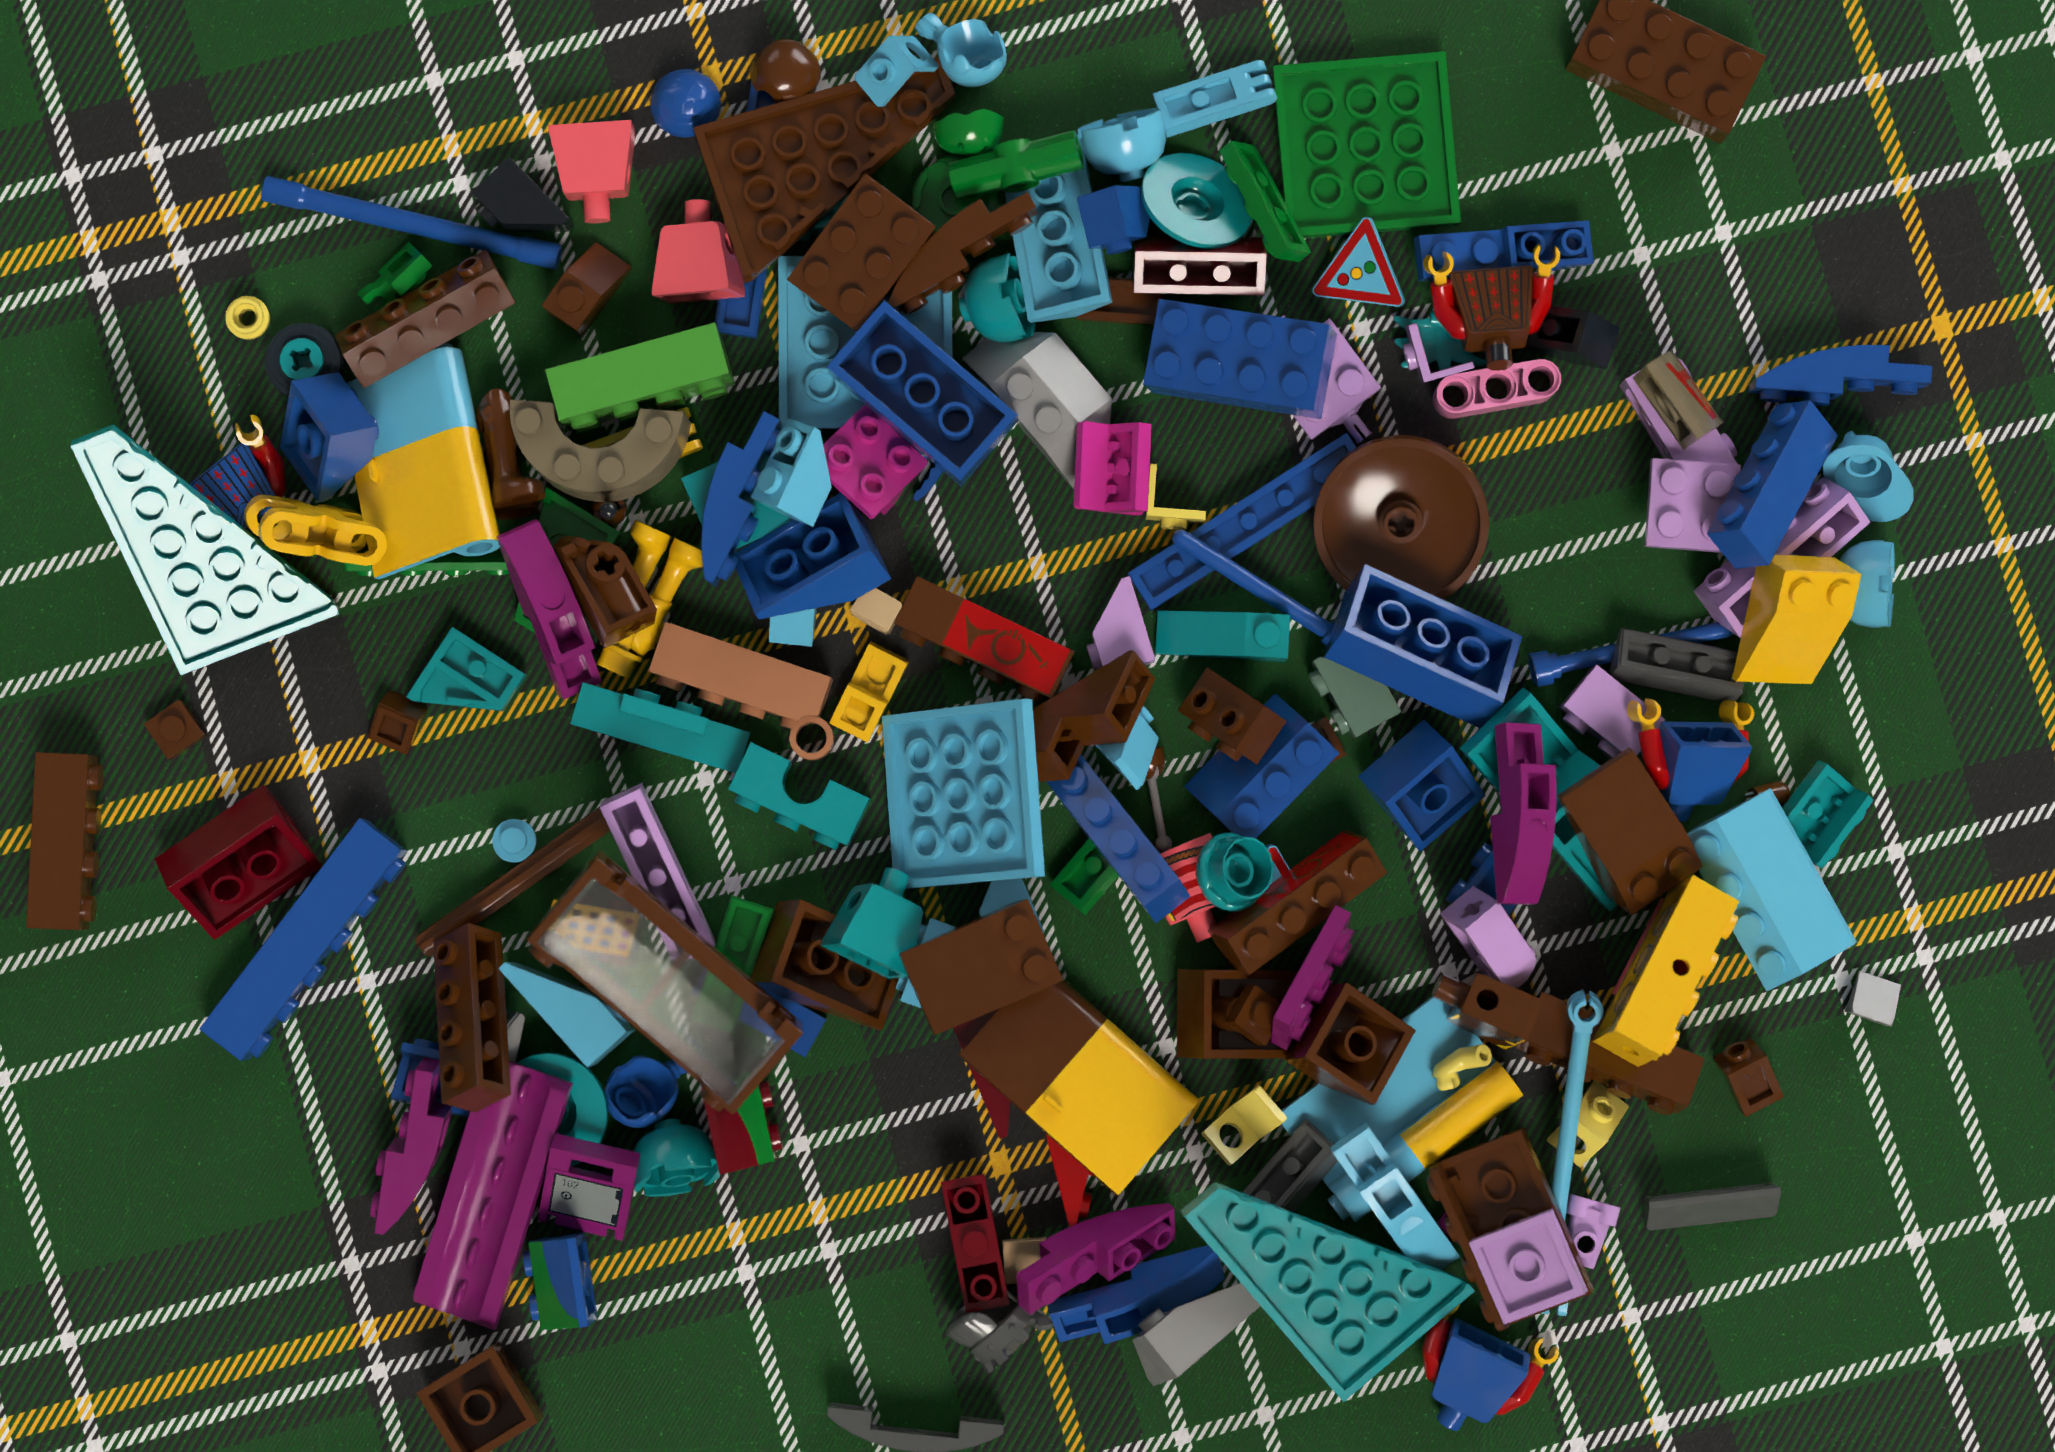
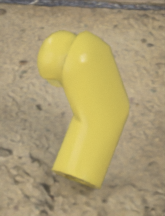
M1486 1045L1458 1048L1434 1066L1432 1077H1436L1437 1088L1445 1091L1459 1087L1461 1081L1457 1072L1488 1066L1492 1060V1053Z

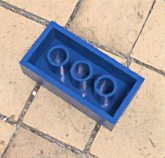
M1159 299L1143 385L1155 394L1322 419L1337 333L1330 324Z
M885 300L827 365L828 372L833 378L959 486H962L1018 422V414Z
M1364 564L1344 593L1324 657L1481 728L1504 703L1522 636Z

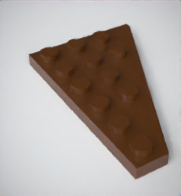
M939 57L933 58L939 65L935 72H914L884 107H878L856 81H852L693 127L694 137L744 283L751 282L849 196L865 173L871 176L955 101L952 83L943 70Z

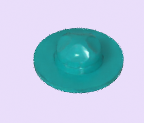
M1189 153L1167 155L1151 164L1143 177L1141 199L1149 217L1162 231L1184 244L1205 249L1227 247L1239 241L1245 235L1252 222V218L1244 208L1245 199L1238 186L1229 179L1225 167L1212 159Z
M559 1053L535 1054L517 1062L573 1082L558 1134L600 1144L608 1123L607 1101L601 1083L588 1067L572 1057ZM572 1160L571 1167L579 1164L581 1161Z

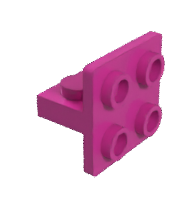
M866 405L862 406L823 444L831 484L870 519H874L880 512L885 515L896 504L905 487L928 463L926 458Z
M1089 421L1077 423L1074 507L1076 509L1140 516L1143 512L1148 511L1152 424L1141 422L1104 424Z

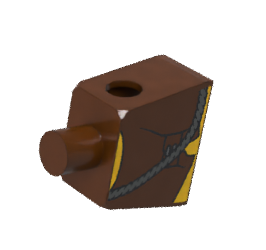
M1442 973L1432 991V997L1451 1005L1446 1018L1449 1022L1504 1050L1528 1041L1544 1000L1480 973H1474L1463 979L1462 982Z

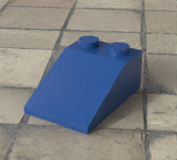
M842 493L825 501L813 527L792 520L733 554V556L739 558L735 568L758 619L853 601L891 579L865 520L853 503Z

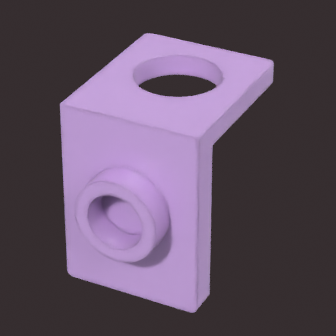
M1417 323L1405 326L1409 340L1408 344L1403 345L1405 359L1409 370L1417 369L1420 383L1474 368L1473 362H1467L1430 373Z

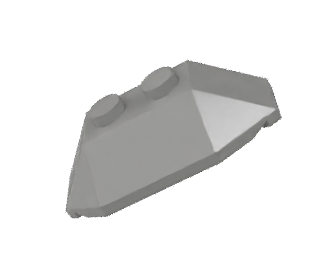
M1034 332L1032 337L1009 342H996L985 338L962 358L963 362L986 388L1018 414V426L1074 490L1077 423L1089 421L1110 424L1111 396L1056 333Z

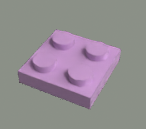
M1652 458L1650 460L1644 547L1722 553L1707 535V532L1716 517L1717 510L1731 490L1735 477L1740 473L1741 465Z
M1553 1208L1473 1238L1469 1242L1503 1324L1579 1297L1588 1291Z

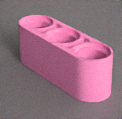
M1537 359L1514 363L1505 370L1494 371L1486 368L1452 374L1445 377L1435 388L1432 403L1435 410L1446 418H1460L1540 404L1547 401L1559 389L1561 373L1553 362L1546 359ZM1534 371L1545 373L1550 381L1549 390L1545 392L1534 390L1528 381L1529 374ZM1499 379L1503 381L1507 387L1506 398H1491L1486 391L1487 380ZM1449 386L1460 388L1465 396L1464 404L1459 407L1449 406L1443 399V389Z

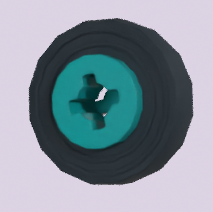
M296 323L282 328L271 339L265 352V369L269 380L281 394L289 397L291 381L339 372L340 375L343 373L344 357L337 340L326 329L313 323Z

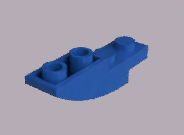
M1589 221L1506 226L1501 230L1419 235L1414 238L1418 282L1434 280L1433 275L1425 271L1423 260L1427 255H1431L1434 270H1441L1444 265L1442 251L1448 252L1454 260L1452 271L1532 266L1534 273L1538 271V265L1533 260L1532 252L1538 244H1540L1538 256L1542 263H1548L1553 259L1554 245L1560 251L1559 263L1551 268V271L1592 265L1594 260Z
M1890 345L1837 347L1804 355L1773 368L1751 382L1748 386V393L1760 394V401L1774 403L1786 402V396L1803 397V401L1811 400L1815 406H1827L1830 404V399L1835 400L1842 395L1843 383H1848V390L1871 392L1874 391L1875 385L1891 387V393L1916 395L1918 389H1923L1931 383L1932 366L1889 363Z
M765 411L744 450L727 442L709 487L702 526V562L705 580L715 587L720 579L727 581L730 578L739 559L733 556L741 540L746 543L750 540L759 522V519L753 517L757 509L754 505L743 500L746 493L752 496L758 477L762 472L759 468L766 455H771L782 426L780 419Z
M1209 1245L1158 1259H1152L1136 1264L1130 1270L1132 1277L1130 1280L1056 1299L1051 1304H1048V1311L1059 1342L1100 1332L1104 1344H1108L1142 1332L1143 1330L1140 1328L1139 1323L1158 1308L1164 1313L1200 1299L1225 1279L1218 1255Z

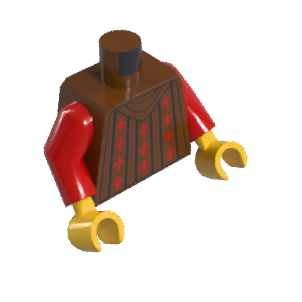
M1538 244L1532 252L1533 260L1538 265V271L1534 273L1532 266L1452 271L1454 260L1445 251H1442L1444 265L1441 270L1435 271L1432 256L1427 255L1423 260V267L1434 278V281L1430 283L1435 318L1452 338L1461 341L1464 351H1485L1488 369L1499 371L1510 368L1513 365L1511 349H1521L1526 346L1528 335L1539 330L1551 307L1554 275L1551 274V268L1559 263V249L1554 245L1553 259L1548 263H1542L1538 256L1540 252V244Z

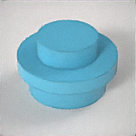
M509 819L502 822L496 828L492 843L496 854L501 859L517 863L533 854L537 838L534 829L527 822L519 819Z

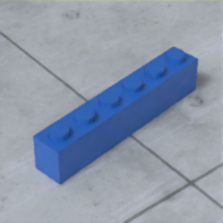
M359 818L199 1030L240 1061L249 1060L252 1055L258 1059L273 1041V1037L269 1033L280 1020L282 1023H286L299 1007L300 1002L296 1000V997L303 988L308 986L311 989L323 976L327 967L322 963L331 951L339 953L353 935L349 928L356 918L361 916L364 919L376 906L380 898L375 893L385 880L392 883L404 869L406 862L402 858L407 853V850L368 820Z

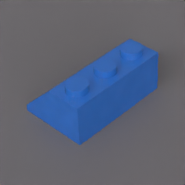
M1276 693L1264 705L1287 722L1259 763L1255 764L1243 755L1236 762L1219 750L1184 786L1231 833L1244 837L1257 838L1339 754L1315 728Z

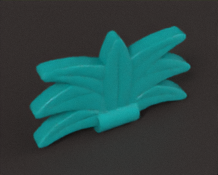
M1430 311L1429 318L1421 320L1407 319L1401 316L1393 317L1394 322L1404 330H1406L1405 326L1417 323L1427 362L1430 364L1436 361L1439 370L1449 368L1451 361L1459 364L1473 362L1475 367L1487 365L1486 360L1471 354L1473 352L1464 351L1461 341L1452 338L1435 318L1434 311ZM1397 338L1394 340V343L1403 349V345L1408 344L1409 340L1408 338ZM1402 362L1401 367L1408 368L1407 362Z

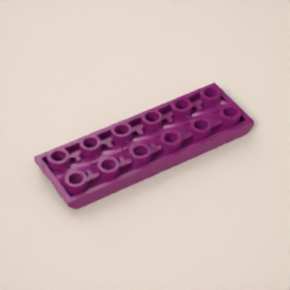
M510 1060L511 1095L476 1113L471 1111L469 1113L413 1295L414 1302L458 1316L492 1330L497 1329L546 1173L550 1146L555 1133L558 1134L573 1087V1082Z

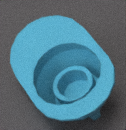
M1849 431L1845 434L1843 442L1827 456L1823 463V476L1850 491L1870 521L1888 522L1898 519L1908 512L1913 503V487L1908 477L1894 461L1888 445L1878 437L1856 435L1853 431Z

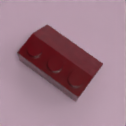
M264 785L155 858L167 889L214 940L323 867L287 811Z

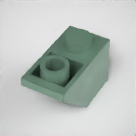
M1319 657L1310 663L1314 671L1309 673L1308 676L1319 696L1322 697L1327 694L1335 709L1329 713L1341 735L1348 732L1353 740L1401 713L1399 706L1386 685L1324 657Z

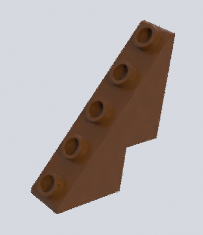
M1134 650L1127 651L1033 709L1038 782L1069 780L1084 746L1127 742L1155 681V677Z

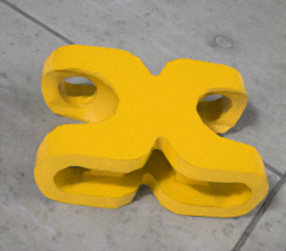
M258 495L249 501L244 511V520L247 527L255 535L259 536L266 546L275 551L301 556H313L315 554L338 562L369 566L378 563L384 556L387 548L384 533L375 525L364 522L362 514L353 509L324 504L314 506L303 501L285 497ZM265 507H273L264 513L259 524L257 515L260 510ZM366 534L371 535L374 543L372 548L365 553H357L367 543Z

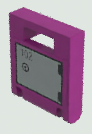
M555 1133L549 1151L538 1221L547 1223L550 1215L556 1216L555 1225L603 1237H606L608 1230L612 1229L615 1230L614 1239L623 1241L629 1221L640 1153ZM572 1160L614 1169L613 1176L571 1167Z

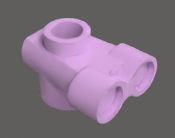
M1569 1194L1566 1213L1570 1214L1568 1230L1584 1267L1594 1269L1609 1227H1616L1621 1208ZM1582 1236H1590L1593 1241V1246L1588 1252H1581L1578 1249L1577 1243Z

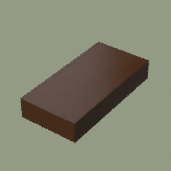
M1108 277L1112 303L1076 317L1078 321L1154 326L1159 299H1165V293H1134L1132 279Z

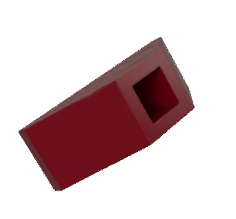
M985 1174L942 1181V1191L966 1313L1009 1305L1001 1251Z

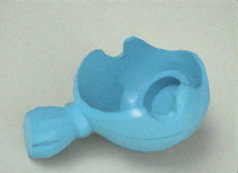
M929 13L915 26L920 36L934 40L937 43L938 56L943 70L953 82L959 85L978 87L990 83L1000 75L1006 65L1007 53L1000 33L994 31V34H991L982 20H964L947 27L943 25L937 15Z

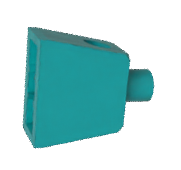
M885 868L879 885L869 883L854 886L825 934L820 946L888 979L908 977L898 954L917 946L923 916L921 906L903 898L910 878L909 875L894 868Z

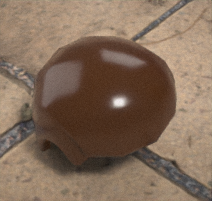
M780 39L770 43L754 57L749 69L754 89L770 94L774 103L814 93L821 79L820 65L817 57L806 46L792 39Z

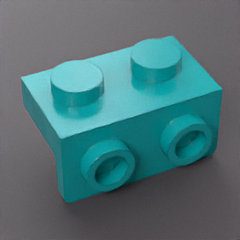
M1818 760L1782 809L1813 864L1823 868L1828 861L1837 855L1840 845L1854 826L1863 820L1866 810L1873 802V798L1867 793L1854 788L1827 763Z

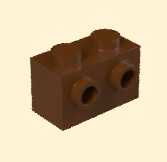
M1206 668L1178 709L1180 713L1192 720L1187 727L1207 742H1210L1213 736L1220 739L1216 748L1236 762L1243 755L1255 764H1258L1287 722L1209 668Z

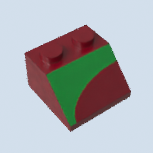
M746 1076L730 1079L729 1081L737 1086ZM769 1081L761 1082L734 1114H731L725 1108L718 1112L704 1101L720 1175L773 1162L778 1159L776 1151L783 1149V1143L778 1123L770 1125L767 1108L773 1107L774 1102Z

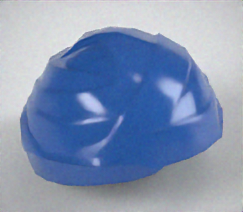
M680 69L669 72L657 82L650 99V111L655 123L665 132L681 138L694 136L693 127L717 120L721 111L720 94L718 88L708 76L696 70Z

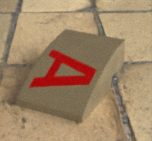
M1672 350L1648 363L1633 377L1638 387L1683 450L1723 423Z

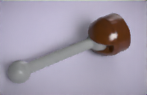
M1163 746L1155 748L1145 778L1148 781L1158 835L1155 847L1160 852L1170 850L1172 847V840L1166 835L1156 778L1162 774L1165 768L1166 759Z

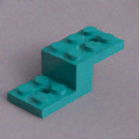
M1522 688L1460 749L1500 795L1495 725L1506 722L1541 724L1544 765H1555L1556 819L1552 849L1557 852L1597 901L1610 912L1617 904L1606 896L1557 797L1567 788L1599 768L1600 765L1579 751L1532 693Z

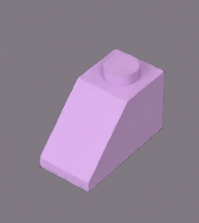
M1130 576L1120 580L1092 633L1094 643L1086 645L1093 670L1100 669L1129 650H1134L1145 665L1155 662L1154 653Z

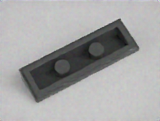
M1620 628L1609 672V675L1617 681L1719 702L1724 700L1736 701L1743 694L1744 682H1736L1732 679L1738 651L1626 628Z
M1305 1119L1242 1193L1294 1213L1338 1162L1330 1150V1147L1335 1142Z
M1763 1183L1646 1196L1645 1199H1642L1645 1226L1647 1230H1659L1773 1217L1778 1211L1781 1189L1776 1184Z

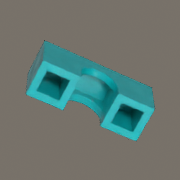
M750 742L728 790L737 794L734 802L758 813L761 806H764L777 813L773 821L796 832L800 824L816 831L813 840L834 850H837L839 843L849 847L871 799L829 780L823 794L816 801L808 804L794 802L787 794L785 788L786 776L793 762Z

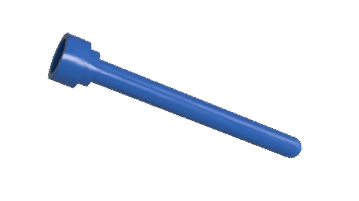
M1180 529L1174 532L1172 541L1176 546L1283 614L1290 615L1291 619L1321 637L1320 642L1326 645L1325 651L1327 650L1335 620L1331 623L1187 531Z
M1714 622L1659 635L1694 643H1704L1727 638L1734 633L1723 627L1720 623ZM1616 644L1557 656L1556 653L1549 654L1547 650L1528 654V665L1533 684L1536 688L1554 684V679L1561 678V673L1611 663Z

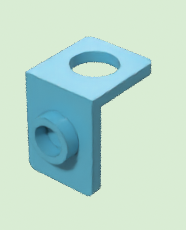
M888 36L855 74L854 78L878 107H884L914 72H935L939 65L914 36ZM908 48L912 49L915 53H917L921 60L916 58L908 50Z

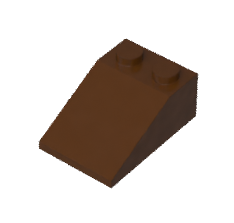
M1629 747L1557 795L1606 896L1631 915L1703 867L1687 832L1635 752Z
M801 899L778 901L751 979L764 990L787 1000L875 1030H883L899 978L888 979L820 946L836 915Z
M1028 899L1010 903L898 954L933 1035L1019 1001L1063 981Z
M1178 969L1177 1057L1201 1059L1286 1058L1295 1039L1292 1040L1287 1051L1271 1043L1272 1036L1266 1046L1256 1045L1225 1021L1246 984L1258 986L1281 1004L1299 970H1256L1248 975L1239 970Z

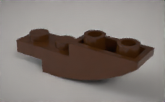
M1028 192L991 213L988 212L980 198L945 223L924 243L906 267L888 300L889 305L899 313L903 311L908 316L928 304L926 297L940 289L943 294H947L966 282L964 276L970 273L969 265L963 256L971 253L973 257H977L996 245L993 239L1009 231L1011 236L1016 235L1033 224L1031 218L1037 215V209Z

